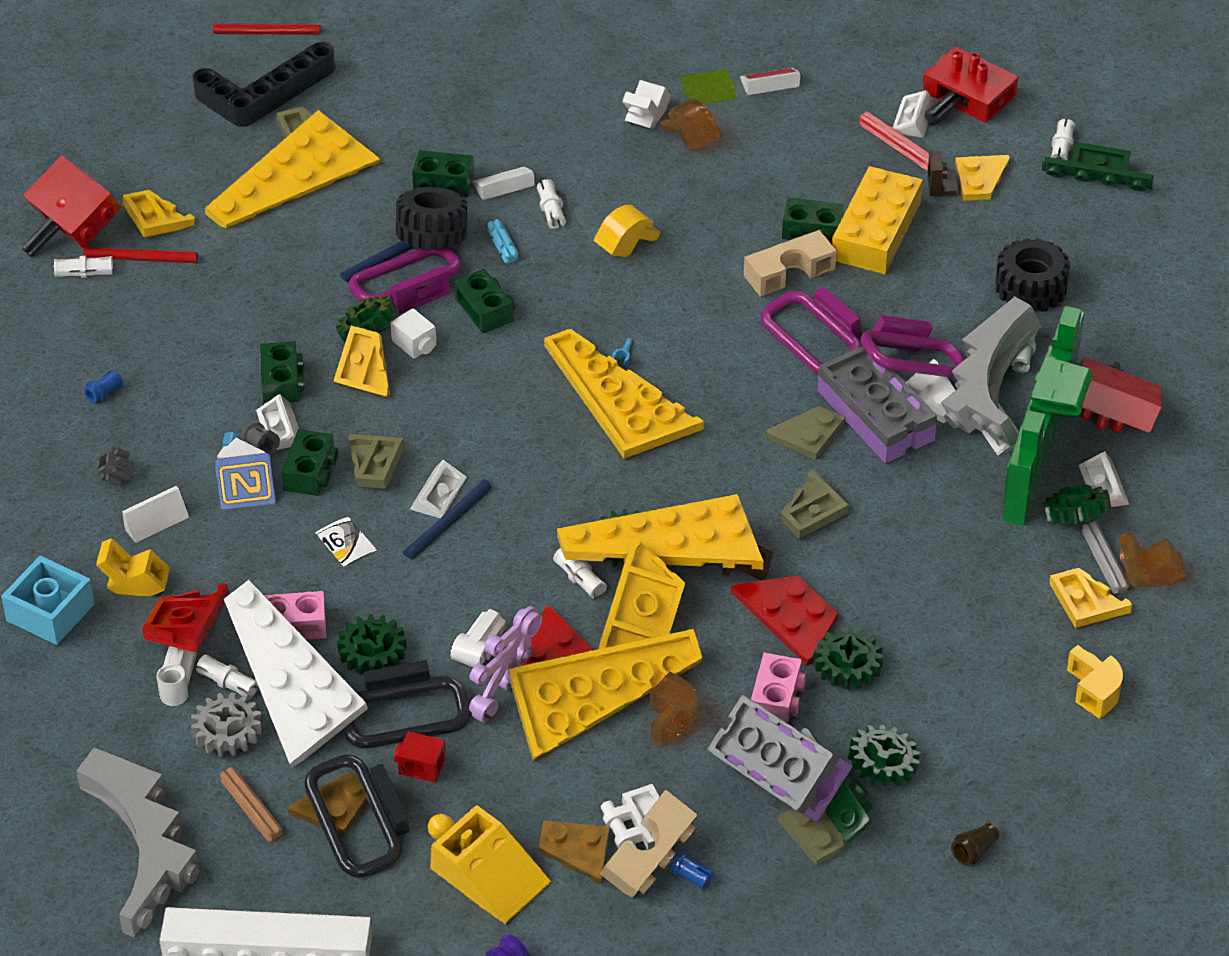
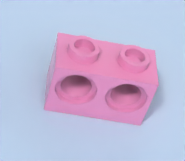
M323 591L264 595L306 640L327 638Z
M764 653L751 700L789 724L790 716L796 717L799 709L800 697H796L797 691L803 692L805 687L806 673H801L802 659Z

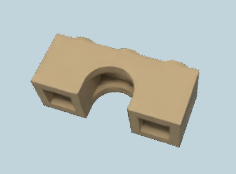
M818 230L745 256L744 277L761 297L785 288L786 269H801L810 278L835 270L836 249L822 232Z
M665 790L640 822L652 833L654 847L649 850H639L625 840L600 874L631 898L638 891L644 895L656 879L651 875L656 867L659 865L664 869L676 854L671 848L678 840L684 844L696 827L691 823L697 814Z

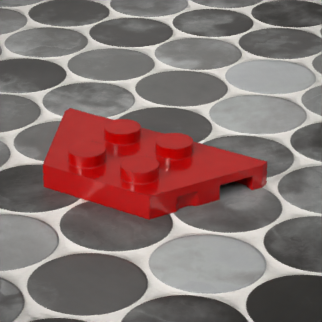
M799 576L741 583L731 586V593L799 659H802L806 666L813 661L814 649H817L818 639L825 640V633L832 629L838 619V613Z
M219 584L217 585L218 590L216 593L200 596L199 590H193L181 595L159 598L142 627L144 639L191 652H198L225 603L224 599L229 593L228 585Z
M547 606L540 614L542 616V624L539 630L531 637L533 652L525 663H520L524 666L594 650L550 606Z

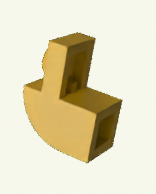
M628 204L615 209L604 220L593 241L611 255L626 258L631 255L639 239L655 241L659 238L661 231L653 226L654 221L645 216L633 205Z
M110 538L102 542L96 566L109 577L107 589L115 594L150 597L165 591L170 567L151 549L131 557L119 544Z
M1077 645L1069 652L1067 671L1081 680L1077 685L1075 702L1101 719L1119 701L1123 678L1122 668L1113 656H1109L1102 662L1094 654L1087 652Z

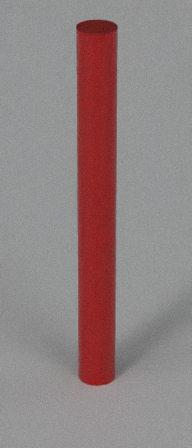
M213 24V34L320 35V24Z
M84 247L83 256L87 258L112 256L113 260L197 263L198 258L197 252Z

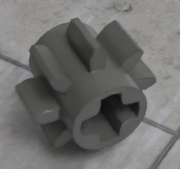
M111 447L110 451L104 450L98 457L96 464L97 471L103 473L100 480L120 485L121 481H128L134 471V461L128 459L130 452L119 447Z

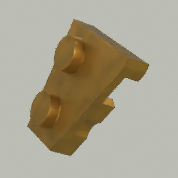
M349 772L342 774L319 788L336 828L342 836L346 835L368 802L357 775ZM308 795L289 806V815L321 827Z
M543 821L539 853L551 860L560 861L564 867L572 871L577 870L591 877V881L597 884H602L603 876L600 873L605 864L609 826Z

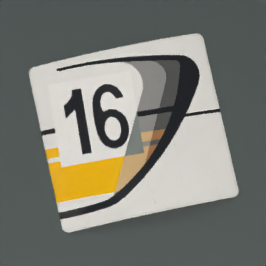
M349 517L333 522L315 532L343 567L362 556L377 551Z

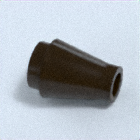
M986 823L981 827L956 835L951 844L954 858L963 865L977 863L990 846L999 839L998 829L993 824Z

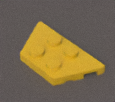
M633 536L598 649L670 634L685 582L674 572H671L657 555H653L638 537Z

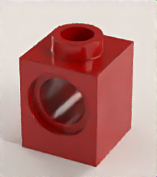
M408 731L403 743L397 744L394 753V762L398 763V774L412 778L415 775L416 779L436 783L446 761L445 740Z

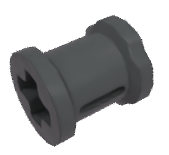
M253 421L248 423L241 432L242 441L268 453L270 456L276 452L280 445L279 435L271 430H266L260 422Z

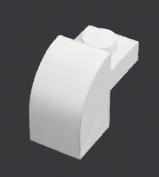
M640 80L635 94L626 92L622 102L629 110L625 121L653 129L666 111L671 98L670 93L665 87Z

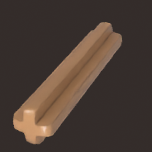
M233 767L222 771L220 774L222 784L265 839L269 842L279 839L283 835L282 827L239 772Z

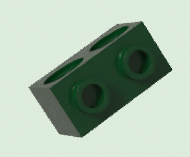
M419 150L412 171L413 189L437 187L454 191L462 196H468L475 175L474 156Z
M788 197L783 216L782 239L793 240L820 230L832 244L833 235L843 218L844 204Z
M485 268L454 280L455 300L483 334L513 322L515 304L512 297L504 293L498 280L495 277L492 278Z
M296 341L260 344L263 404H266L279 394L288 402H299V392L305 391L304 375L298 374V371H304L303 353H297Z
M297 430L281 472L283 491L319 496L322 486H328L330 480L329 467L330 465H336L338 459V448L334 447L333 434Z

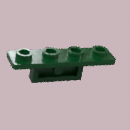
M1076 142L1072 161L1051 157H1043L1042 171H1046L1052 177H1062L1065 174L1074 176V179L1082 182H1089L1091 179H1095L1111 187H1116L1118 184L1130 185V189L1140 192L1145 191L1146 188L1153 189L1154 175L1128 171L1131 151Z
M804 728L800 731L819 743L811 730ZM852 768L825 809L826 814L842 838L847 842L855 839L872 823V819L867 814L873 808L866 798L868 791L858 780H853L850 775L853 771Z

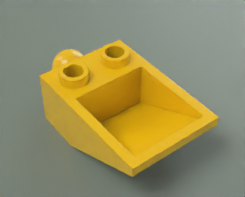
M478 805L472 808L455 825L453 820L446 814L434 815L429 820L428 832L431 837L437 840L431 845L430 869L505 925L551 883L550 879L504 825Z

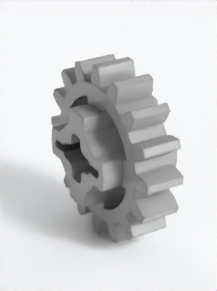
M231 692L228 698H224L219 693L217 694V700L213 701L210 698H206V706L197 705V714L191 715L192 737L196 738L197 746L205 745V750L208 754L215 749L218 751L219 757H222L225 751H229L232 756H235L236 749L238 748L246 752L248 750L247 743L256 744V735L262 733L261 713L257 711L255 702L248 704L247 696L245 695L238 700L235 699V693Z

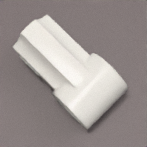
M489 609L486 612H482L467 634L460 633L455 639L451 649V659L470 667H474L478 663L483 664L486 659L489 660L491 654L484 650L485 643L493 634L499 637L506 629V620L494 610Z
M169 646L164 665L157 672L159 695L164 704L177 706L187 700L188 684L197 652Z

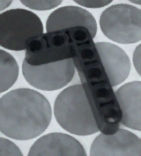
M317 42L243 89L210 68H201L196 70L192 76L195 98L233 125L238 127L249 126L335 71L334 47L328 42Z

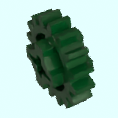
M386 295L380 298L375 296L373 299L371 297L362 299L360 303L346 310V317L339 319L340 323L336 325L337 332L343 342H345L351 326L376 333L385 331L389 326L388 322L395 320L394 315L398 313L397 308L391 297L387 298Z
M1088 484L1064 487L1059 490L1060 493H1053L1054 497H1047L1046 502H1043L1047 521H1052V524L1062 522V525L1069 527L1083 523L1090 524L1095 521V518H1101V514L1108 513V509L1112 508L1108 490H1102V487L1092 489V486Z
M369 614L368 620L365 621L358 616L356 617L357 624L354 625L347 622L346 631L339 632L337 648L338 653H340L341 663L347 662L348 670L357 667L359 675H362L366 670L386 668L389 665L397 666L399 665L398 659L405 658L407 642L404 636L403 627L397 628L396 620L387 623L385 615L375 620L373 614Z
M849 627L847 633H843L840 628H836V635L834 636L826 632L825 640L818 639L817 649H814L813 661L815 662V671L821 672L822 680L831 678V686L833 687L838 683H843V688L846 690L849 684H854L857 689H860L862 681L870 685L873 676L879 677L880 668L883 667L882 646L875 645L876 637L866 638L865 630L856 634L853 627Z
M880 724L879 730H875L873 726L868 725L866 732L859 729L856 737H852L848 759L852 760V769L861 770L860 778L871 777V784H875L879 780L882 781L884 787H888L889 781H893L896 786H900L902 779L909 782L912 774H916L920 751L915 750L917 745L915 741H907L909 734H897L896 727L888 731L884 724Z

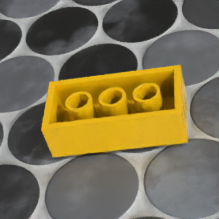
M869 166L833 235L832 246L836 249V262L886 274L921 203L923 179Z

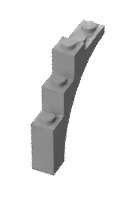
M1014 297L962 339L967 348L965 352L967 358L952 370L957 380L955 383L957 390L941 402L946 411L944 417L954 429L960 428L968 434L975 428L979 431L985 430L997 442L1001 440L1011 447L1016 443L1018 434L1008 416L999 410V389L1004 374L1015 355L1042 328L1031 305Z
M93 748L76 770L79 787L81 790L103 801L121 817L131 830L139 848L138 874L132 893L119 914L122 933L135 937L141 928L146 929L149 926L154 909L159 903L164 904L167 901L171 889L182 892L188 883L193 884L196 881L200 867L197 861L196 850L178 843L183 832L179 812L162 805L166 795L162 774Z

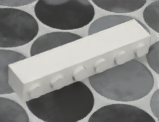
M166 908L160 936L162 956H369L372 940L371 918Z

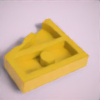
M1009 155L957 157L955 159V166L962 200L991 199L996 185L999 184L1002 178V173L1009 164Z
M150 190L123 195L122 204L143 237L178 231L195 225V217L193 215L183 216L176 212V205L161 199L159 195Z
M355 326L350 327L333 382L383 397H389L390 390L382 337L379 333Z
M1080 568L1050 575L1049 584L1075 628L1131 613L1132 604L1129 600L1125 598L1123 601H1120L1110 594L1108 586L1102 582L1095 581L1091 575Z

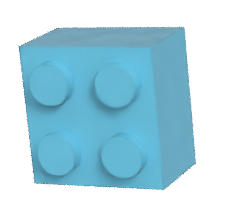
M40 555L1 596L7 622L56 645L95 604L90 578Z

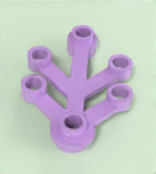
M533 606L519 610L514 617L513 626L501 637L493 634L488 638L484 650L495 658L486 666L481 663L476 664L470 672L469 679L479 686L485 684L493 674L483 695H476L469 705L472 716L484 724L489 720L484 717L485 713L492 717L497 712L498 702L492 698L498 686L507 691L512 688L509 686V669L517 667V660L525 663L533 652L531 637L537 633L542 624V616L538 614V610Z

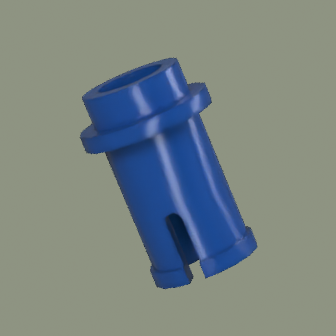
M110 370L98 380L88 382L86 388H84V394L92 403L102 402L107 394L122 386V378L115 370Z
M678 851L669 864V869L673 871L672 874L676 877L678 875L684 877L703 890L706 886L705 882L709 883L714 871L689 858V853Z

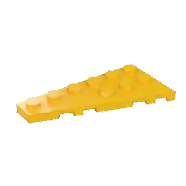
M317 110L205 207V214L218 225L227 229L255 217L256 214L270 208L274 209L289 200L297 199L330 185L343 177L356 174L364 168L380 163V158Z
M572 329L544 338L545 348L624 459L704 430V421L698 416L691 417L685 412V407L677 402L673 404L662 396V391L630 369L625 371L619 367L617 360L611 356L607 358L596 351L594 344Z
M738 494L557 529V538L565 560L603 561L608 557L624 558L625 563L632 538L635 536L642 541V544L653 555H657L665 565L703 566L706 562L723 563V568H735V564L752 565V569L763 570V559Z
M694 629L510 668L508 676L533 761L701 663L703 657Z

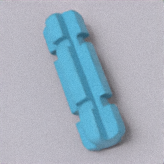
M498 219L488 222L487 231L493 237L492 240L499 253L503 254L501 256L503 261L507 264L518 261V251L513 246L514 244L506 229H504L503 223Z

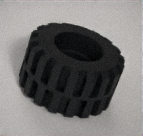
M422 187L405 191V193L399 195L396 201L395 233L397 238L404 241L407 245L429 250H439L459 245L466 238L467 200L462 195L444 188Z
M1023 238V241L1016 240L1012 242V245L1007 244L1003 251H1000L997 261L995 290L996 293H999V298L1002 301L1007 299V302H1009L1012 298L1016 297L1031 305L1035 313L1036 308H1040L1044 312L1048 311L1049 305L1052 308L1057 307L1058 301L1062 303L1067 294L1070 261H1068L1067 253H1063L1061 247L1053 246V242H1044L1038 238L1035 240Z

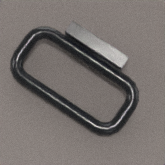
M427 660L365 671V690L356 692L365 703L446 688L454 694L458 714L450 720L368 736L357 733L354 720L342 730L347 741L361 749L403 742L408 731L426 736L451 733L462 729L470 718L467 693L463 684L456 678L450 676L430 678Z
M343 754L313 766L306 774L304 785L338 865L346 874L361 878L385 870L397 862L402 850L399 835L409 832V822L384 765L380 764L370 768V774L368 767L362 759L355 755ZM345 767L355 771L389 847L385 855L363 864H356L350 859L317 784L319 778L323 775Z

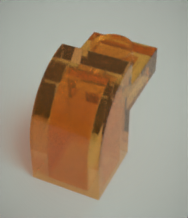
M689 99L674 107L668 113L669 118L660 122L662 129L666 132L678 130L686 148L689 150L703 148L722 137L712 113L697 99Z
M1131 532L1120 536L1122 550L1119 551V556L1125 566L1127 581L1132 586H1171L1186 579L1182 555L1168 539L1144 548Z
M671 671L650 691V710L659 714L651 723L652 743L662 747L668 740L675 741L682 729L692 734L698 723V695L696 690L689 682Z

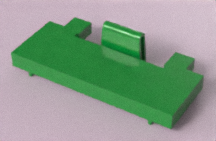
M1065 306L1053 338L1052 346H1049L1041 370L1036 374L1034 380L1036 384L1007 466L1003 502H1005L1003 521L1024 526L1061 415L1078 416L1081 413L1093 377V372L1090 369L1078 366L1084 312L1081 309Z

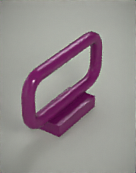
M419 248L356 273L350 278L348 288L360 302L368 297H371V299L375 296L380 298L383 295H386L387 298L391 297L397 308L396 310L399 314H402L449 295L448 278L459 272L462 262L450 248L439 250ZM432 255L442 256L450 264L445 268L441 266L391 286V289L379 294H368L360 286L365 281Z
M824 286L814 292L815 299L801 291L784 293L770 302L761 313V323L765 329L817 374L819 365H822V363L772 319V316L790 303H800L850 347V351L861 347L862 344L858 339L862 336L860 318Z
M880 315L873 330L863 333L860 340L869 357L877 365L893 371L955 378L952 370L965 360L960 351L951 343L941 339L929 338L933 327L928 321ZM877 346L920 351L922 349L937 350L948 355L955 366L893 359L881 353Z

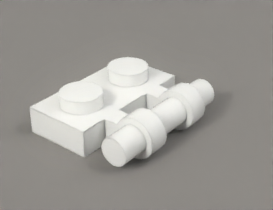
M653 784L623 793L622 806L615 808L612 801H606L601 805V810L604 813L603 820L606 826L612 828L616 836L614 841L618 849L625 840L636 849L635 844L642 841L647 850L654 847L652 833L640 824L659 798ZM631 819L635 827L627 829L624 821Z

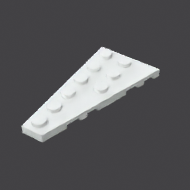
M248 580L227 596L224 601L292 768L309 757L366 711L368 707L365 701Z

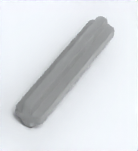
M1096 521L1090 524H1083L1082 533L1113 594L1127 593L1129 583L1099 524Z

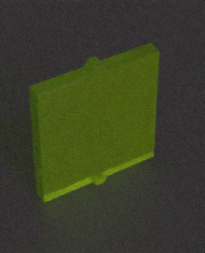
M726 69L680 76L684 87L683 93L687 94L691 106L738 99L733 87L734 81L730 80Z

